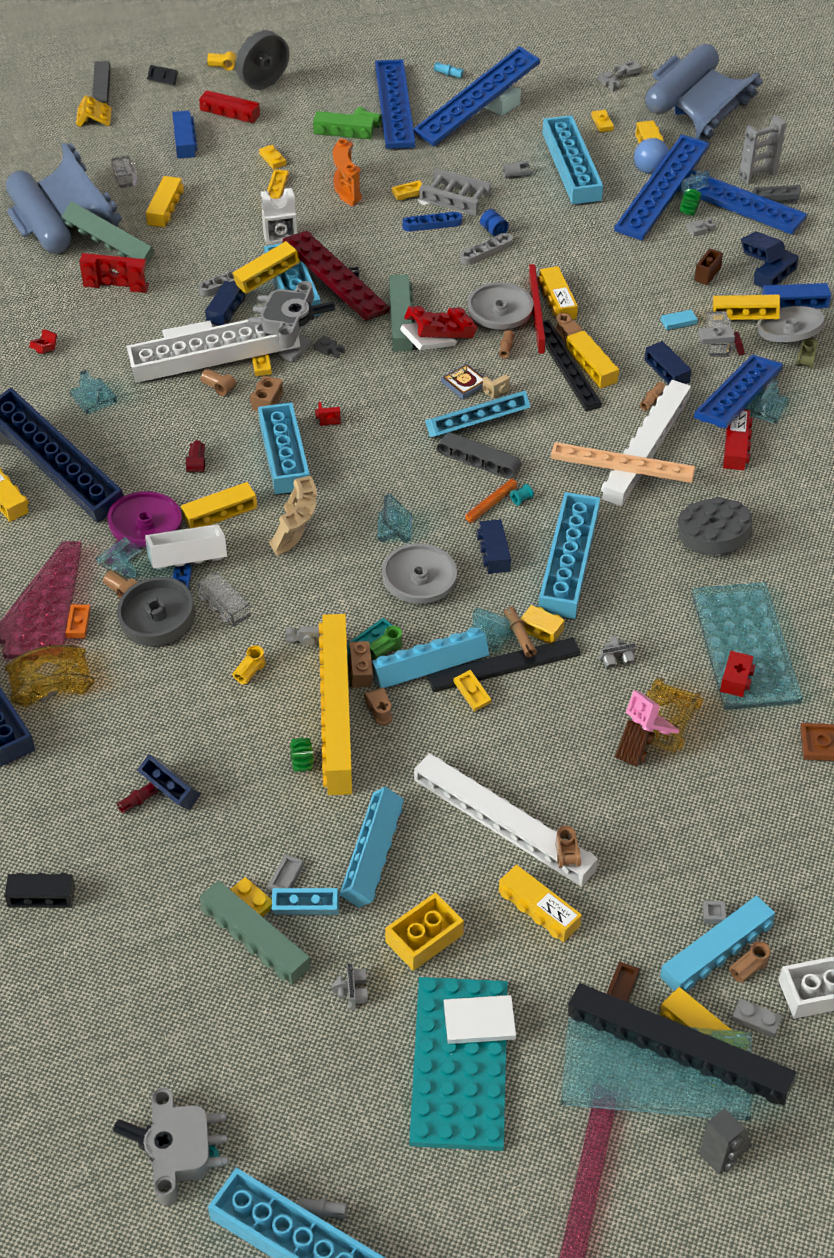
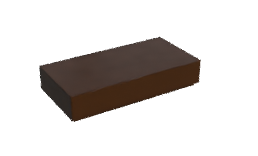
M619 961L606 994L628 1002L640 973V968Z

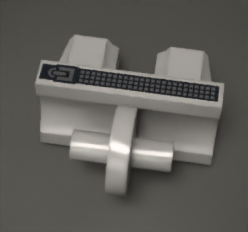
M615 635L611 636L610 642L605 643V648L601 649V654L598 655L599 661H603L607 669L617 666L616 658L622 657L624 665L632 664L635 661V642L625 644L624 639L618 640Z
M353 963L346 964L347 981H344L343 976H338L337 981L331 985V990L333 993L338 994L339 999L345 998V994L348 993L349 1010H356V1004L368 1002L367 988H355L354 985L366 984V969H353Z

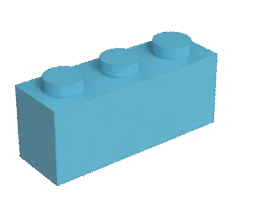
M272 888V911L274 915H339L340 893L338 888Z

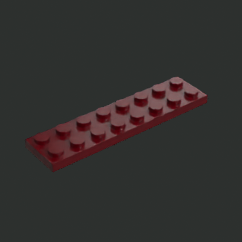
M303 231L283 238L282 243L287 241L295 248L299 259L365 321L389 313L390 307L310 232Z

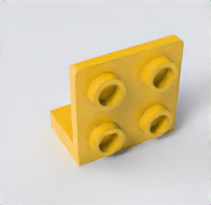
M85 95L77 109L76 125L81 127L90 117L109 126L112 108L93 97Z

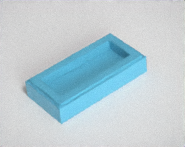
M692 310L661 316V322L666 330L695 325L698 321Z

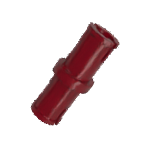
M149 782L139 790H133L131 795L117 802V806H120L118 809L124 814L136 805H142L144 800L158 793V789H155L157 787Z

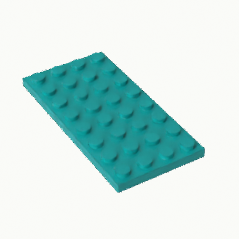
M419 977L409 1147L504 1151L506 1040L448 1044L444 1000L507 996L508 981Z

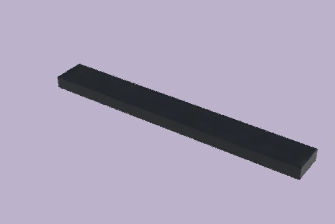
M549 319L544 320L545 347L585 412L601 408V401Z
M572 637L536 646L537 653L535 655L530 651L532 657H526L524 651L520 650L428 674L427 679L433 692L457 687L454 683V678L469 670L473 672L478 681L580 656V650Z

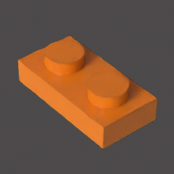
M71 604L66 638H86L91 612L90 605Z

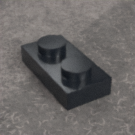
M150 65L147 79L175 86L178 71Z

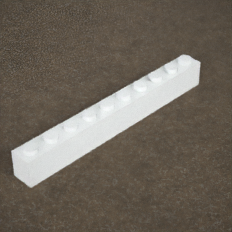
M672 380L668 386L666 385L663 395L658 397L656 406H652L649 416H646L643 426L638 428L636 437L631 439L629 448H625L623 454L652 459L688 402L691 386ZM611 470L608 481H604L601 487L603 492L602 500L623 506L642 474Z
M429 753L414 768V781L582 887L596 871L598 858L580 847L581 866L565 865L563 868H559L555 846L556 830L548 828L540 820L534 819L526 814L524 810L516 808L505 798H500L489 788L481 786L473 778L465 776L457 768L446 764L441 758Z

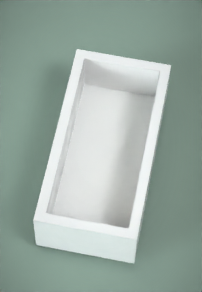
M218 524L145 535L148 558L152 567L156 569H165L167 566L172 565L184 566L186 563L191 562L198 564L210 559L218 561L223 557H227L225 535Z

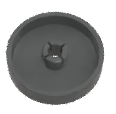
M262 30L248 37L238 51L236 59V72L240 80L255 90H262L276 83L288 65L289 47L287 42L270 30Z
M722 497L691 503L681 512L678 518L680 541L687 548L704 554H722L734 551L745 545L751 538L753 532L752 515L749 509L739 501L723 499Z
M153 577L136 583L123 594L117 607L118 620L124 634L137 644L154 647L171 643L183 636L192 626L196 613L190 590L182 582L168 577Z

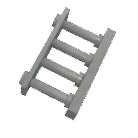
M778 115L772 117L771 126L759 130L754 129L750 124L747 125L739 177L747 185L750 184L753 174L765 170L772 176L778 173L786 122ZM769 133L768 139L757 142L758 136ZM767 146L766 152L755 155L756 149ZM765 159L763 165L753 168L754 162Z
M434 168L431 186L422 184L420 187V201L476 216L481 195L490 197L491 183ZM439 184L447 186L444 190L437 189ZM453 188L461 190L458 194L451 192ZM467 191L475 193L472 198L465 196Z

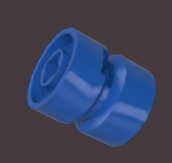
M488 209L480 218L482 227L494 237L506 233L509 228L507 220L494 209Z

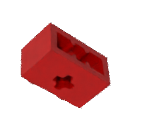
M730 650L720 692L743 697L745 690L749 691L752 680L749 679V675L753 676L756 666L752 664L754 656Z

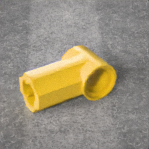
M231 51L225 54L208 53L207 65L232 70L237 56Z
M254 645L249 647L246 651L247 656L232 673L233 678L238 683L247 684L257 671L265 667L264 650L260 646Z

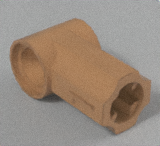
M207 368L200 377L201 382L213 387L220 396H225L236 386V380L230 374L222 376Z
M109 570L103 578V583L114 590L120 599L130 587L138 583L133 578L128 580L115 570Z
M755 942L745 955L729 967L732 977L737 982L743 983L755 972L764 969L768 964L770 947L764 942Z

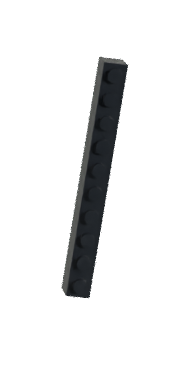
M582 983L578 984L568 1003V1016L576 1022H584L598 1031H606L613 1034L617 1039L630 1041L641 1049L654 1051L660 1057L673 1059L680 1065L697 1069L706 1076H714L721 1079L727 1085L738 1086L749 1094H757L766 1098L773 1104L785 1106L795 1083L796 1071Z

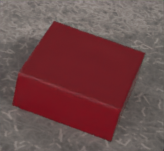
M739 331L735 332L734 342L740 356L745 354Z

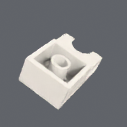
M285 188L283 196L279 199H272L269 196V191H262V221L266 245L282 243L284 237L297 234L293 189Z

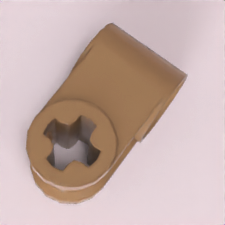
M566 313L557 315L555 330L565 343L567 336L583 331L570 315Z
M382 687L364 693L366 705L376 723L382 726L390 724L393 720L391 713L392 705L385 689Z
M561 826L557 831L555 844L558 867L563 868L565 865L581 866V853L577 843L576 832L570 826Z

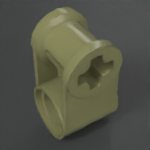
M810 337L803 340L796 366L800 364L810 366L813 369L818 344L816 339Z

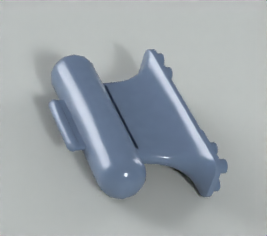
M701 44L695 47L682 60L676 55L672 56L653 73V78L658 81L647 91L645 103L647 108L657 115L667 113L675 105L678 106L692 119L696 129L695 139L707 142V138L710 140L715 133L712 129H716L719 123L733 109L737 108L741 103L747 105L750 99L756 96L758 91L755 89L762 84L763 80L759 78V73H755L746 79H732L714 70L719 63L717 50L712 45Z
M65 142L61 144L63 151L62 161L58 168L43 180L36 182L31 174L20 170L8 176L5 183L7 193L15 204L14 207L7 210V213L21 235L27 237L29 234L34 233L42 247L49 253L54 254L64 252L69 248L72 241L70 230L61 218L70 201L118 227V222L122 221L119 212H116L117 206L113 200L111 201L107 192L101 194L86 175L85 171L87 169L84 163H81L82 158L72 142L68 145Z

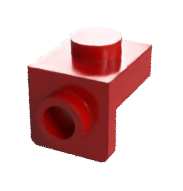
M43 329L41 338L30 341L29 347L40 354L55 350L57 334Z
M318 402V409H315V417L319 419L320 426L341 424L340 407L322 408L321 402Z

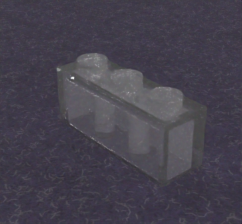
M707 311L705 328L731 325L727 312ZM734 342L708 344L709 356L730 357V352L734 349Z
M217 572L198 582L199 597L205 600L210 608L216 611L221 619L231 627L251 617L250 604Z

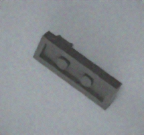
M801 185L754 187L753 193L770 200H787L788 204L798 203Z

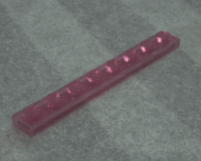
M595 1089L560 1258H585L617 1103L618 1094Z

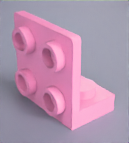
M633 691L626 711L632 717V721L641 724L642 728L647 731L653 732L655 729L666 735L679 733L677 727L658 715L660 706L642 692Z

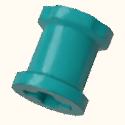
M524 484L522 488L510 492V498L517 506L521 505L522 501L532 499L534 496V492L528 484Z

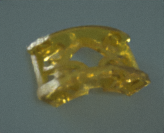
M50 645L33 649L14 658L5 666L12 689L11 702L28 708L35 701L48 696V692L58 690L59 693L69 692L83 695L95 683L94 678L89 674L85 658V648L75 645ZM51 662L60 666L53 675L45 676L41 673H35L43 663Z
M657 677L646 696L659 706L668 705L671 702L676 705L680 714L667 721L677 727L679 733H670L674 734L675 739L672 745H668L659 741L660 732L654 729L653 733H656L652 745L676 753L679 749H683L686 740L683 738L693 714L697 709L701 708L704 698L701 697L702 692L698 691L697 694L665 684V679ZM664 734L665 739L668 740V735Z

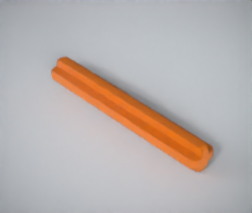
M514 479L508 480L465 514V520L469 523L474 522L517 487V481Z

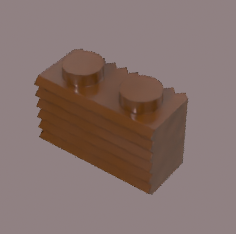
M711 248L707 250L706 254L696 264L694 281L708 285L721 269L724 254Z
M629 719L615 758L634 766L645 763L648 756L646 749L648 744H652L655 733L644 730L641 724Z

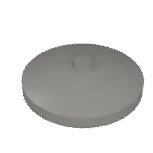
M505 282L488 283L476 288L468 298V313L475 322L492 329H511L524 324L530 319L533 313V299L525 289L515 284Z
M805 306L780 308V319L758 320V334L762 338L774 342L800 341L818 334L825 326L824 314L815 308Z
M415 543L401 546L392 551L383 562L382 580L385 587L395 597L406 602L430 603L440 600L448 595L456 584L457 567L454 560L447 552L433 545Z

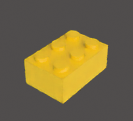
M435 892L385 928V942L414 971L463 935L464 920Z

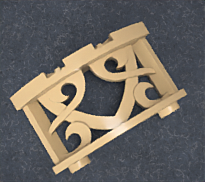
M311 475L295 479L293 483L295 487L288 502L283 506L286 514L280 516L279 527L273 539L269 541L277 556L290 551L297 545L303 535L305 524L310 520L316 508L317 490Z

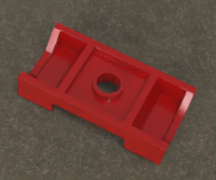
M82 253L79 263L83 287L99 288L103 284L130 287V292H147L149 282H146L145 279L146 259Z
M408 306L404 316L406 320H416L419 337L473 338L478 328L466 314L465 310L460 307L448 308L447 313L426 312L421 306Z

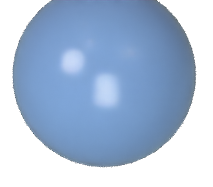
M657 138L643 140L638 144L634 152L636 167L644 173L653 174L668 154V146Z

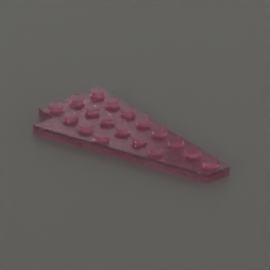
M62 541L0 621V644H5L3 650L4 659L63 658L67 622L73 601L82 550L81 541Z

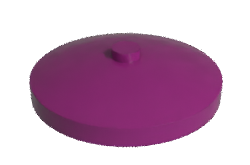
M151 491L127 494L115 501L108 512V526L114 537L123 543L137 547H147L145 535L180 530L182 524V514L178 504L164 494Z

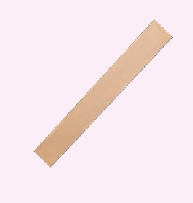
M554 442L551 459L689 483H692L695 466L556 442Z

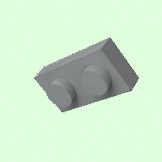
M740 998L731 1021L774 1038L782 1020V1015Z

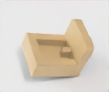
M505 374L491 381L486 376L483 378V391L494 399L509 391L510 378Z

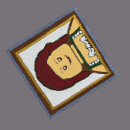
M466 363L441 377V382L461 399H465L483 389L484 377Z

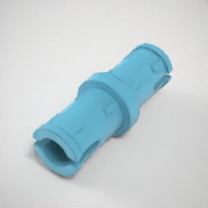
M436 62L434 65V71L443 73L446 76H455L460 79L463 76V69L455 68L450 64L445 65Z

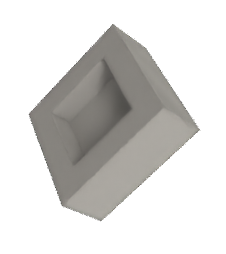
M703 900L704 924H719L726 919L725 901Z

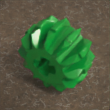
M688 188L682 198L680 212L686 215H694L699 207L701 192Z
M299 737L292 739L290 743L291 763L295 772H306L313 768V748L309 738Z

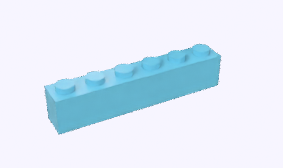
M521 391L427 419L425 422L429 436L433 437L530 408V403L526 391Z
M470 628L466 632L454 633L447 638L435 639L428 644H419L412 649L399 650L389 656H380L376 660L371 661L375 683L380 688H387L488 656L487 638L480 628Z
M386 786L372 794L339 894L358 908L370 904L375 898V890L381 880L380 874L387 861L386 855L392 845L391 839L397 829L396 823L402 813L404 799Z
M755 896L662 965L660 978L673 991L680 987L688 992L694 987L695 982L699 979L707 978L711 970L715 967H721L728 957L732 954L734 956L737 955L744 945L753 943L763 931H769L774 925L775 912L758 896Z

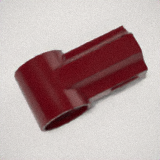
M194 441L190 444L189 456H186V472H205L206 447L201 441Z

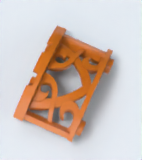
M340 138L333 148V161L337 167L333 179L334 190L339 194V198L353 207L362 199L359 182L360 168L354 165L351 160L353 143Z

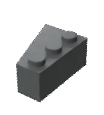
M725 1107L707 1122L699 1155L719 1175L725 1169L730 1171L737 1164V1159L752 1147L746 1128Z

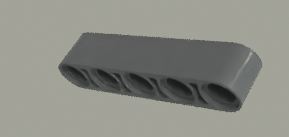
M95 61L92 97L101 103L109 105L110 61Z
M446 433L436 447L438 452L444 456L507 479H512L522 465L520 459L514 455L453 433Z

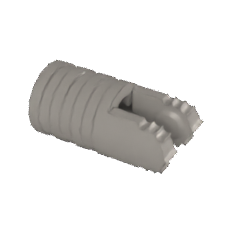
M529 162L503 164L502 172L504 178L532 174L530 169H522L528 167Z

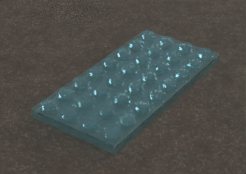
M766 582L692 588L691 594L724 710L802 703L801 691ZM730 650L754 656L752 664L756 665L753 676L749 675V679H752L749 691L745 690L743 697L720 692Z
M568 1018L561 1105L710 1118L714 1117L725 1107L737 1120H751V1094L747 1093L744 1089L735 1085H727L721 1079L714 1076H706L697 1069L684 1067L673 1059L660 1057L654 1051L641 1049L630 1041L617 1039L613 1034L606 1031H598L589 1024L576 1022L572 1018ZM692 1028L752 1053V1032Z

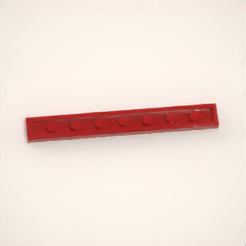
M529 264L528 278L530 294L533 299L538 354H544L545 333L535 264Z

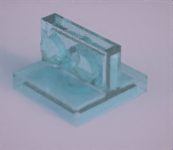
M86 370L80 372V386L70 390L71 397L86 414L117 402L115 394L102 379L97 378L94 380Z
M772 379L767 389L762 390L745 408V410H750V416L777 424L789 400L787 397L778 395L777 380Z
M389 493L384 496L383 510L379 512L377 539L384 542L397 535L404 543L411 540L412 514Z
M125 537L95 559L100 566L108 571L117 569L118 572L121 571L125 576L128 575L131 578H135L139 573L130 559L140 553L141 549L137 544Z
M476 607L473 611V624L470 628H480L486 634L489 650L500 653L514 633V631L510 630V620L479 607Z

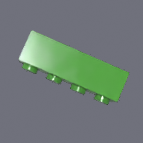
M316 111L313 120V134L372 140L375 130L374 117Z

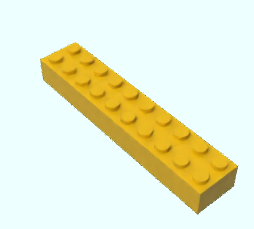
M346 614L322 615V623H319V634H323L319 635V649H323L319 652L320 664H324L320 665V679H324L320 680L321 710H325L321 711L323 787H327L328 795H351L352 771Z

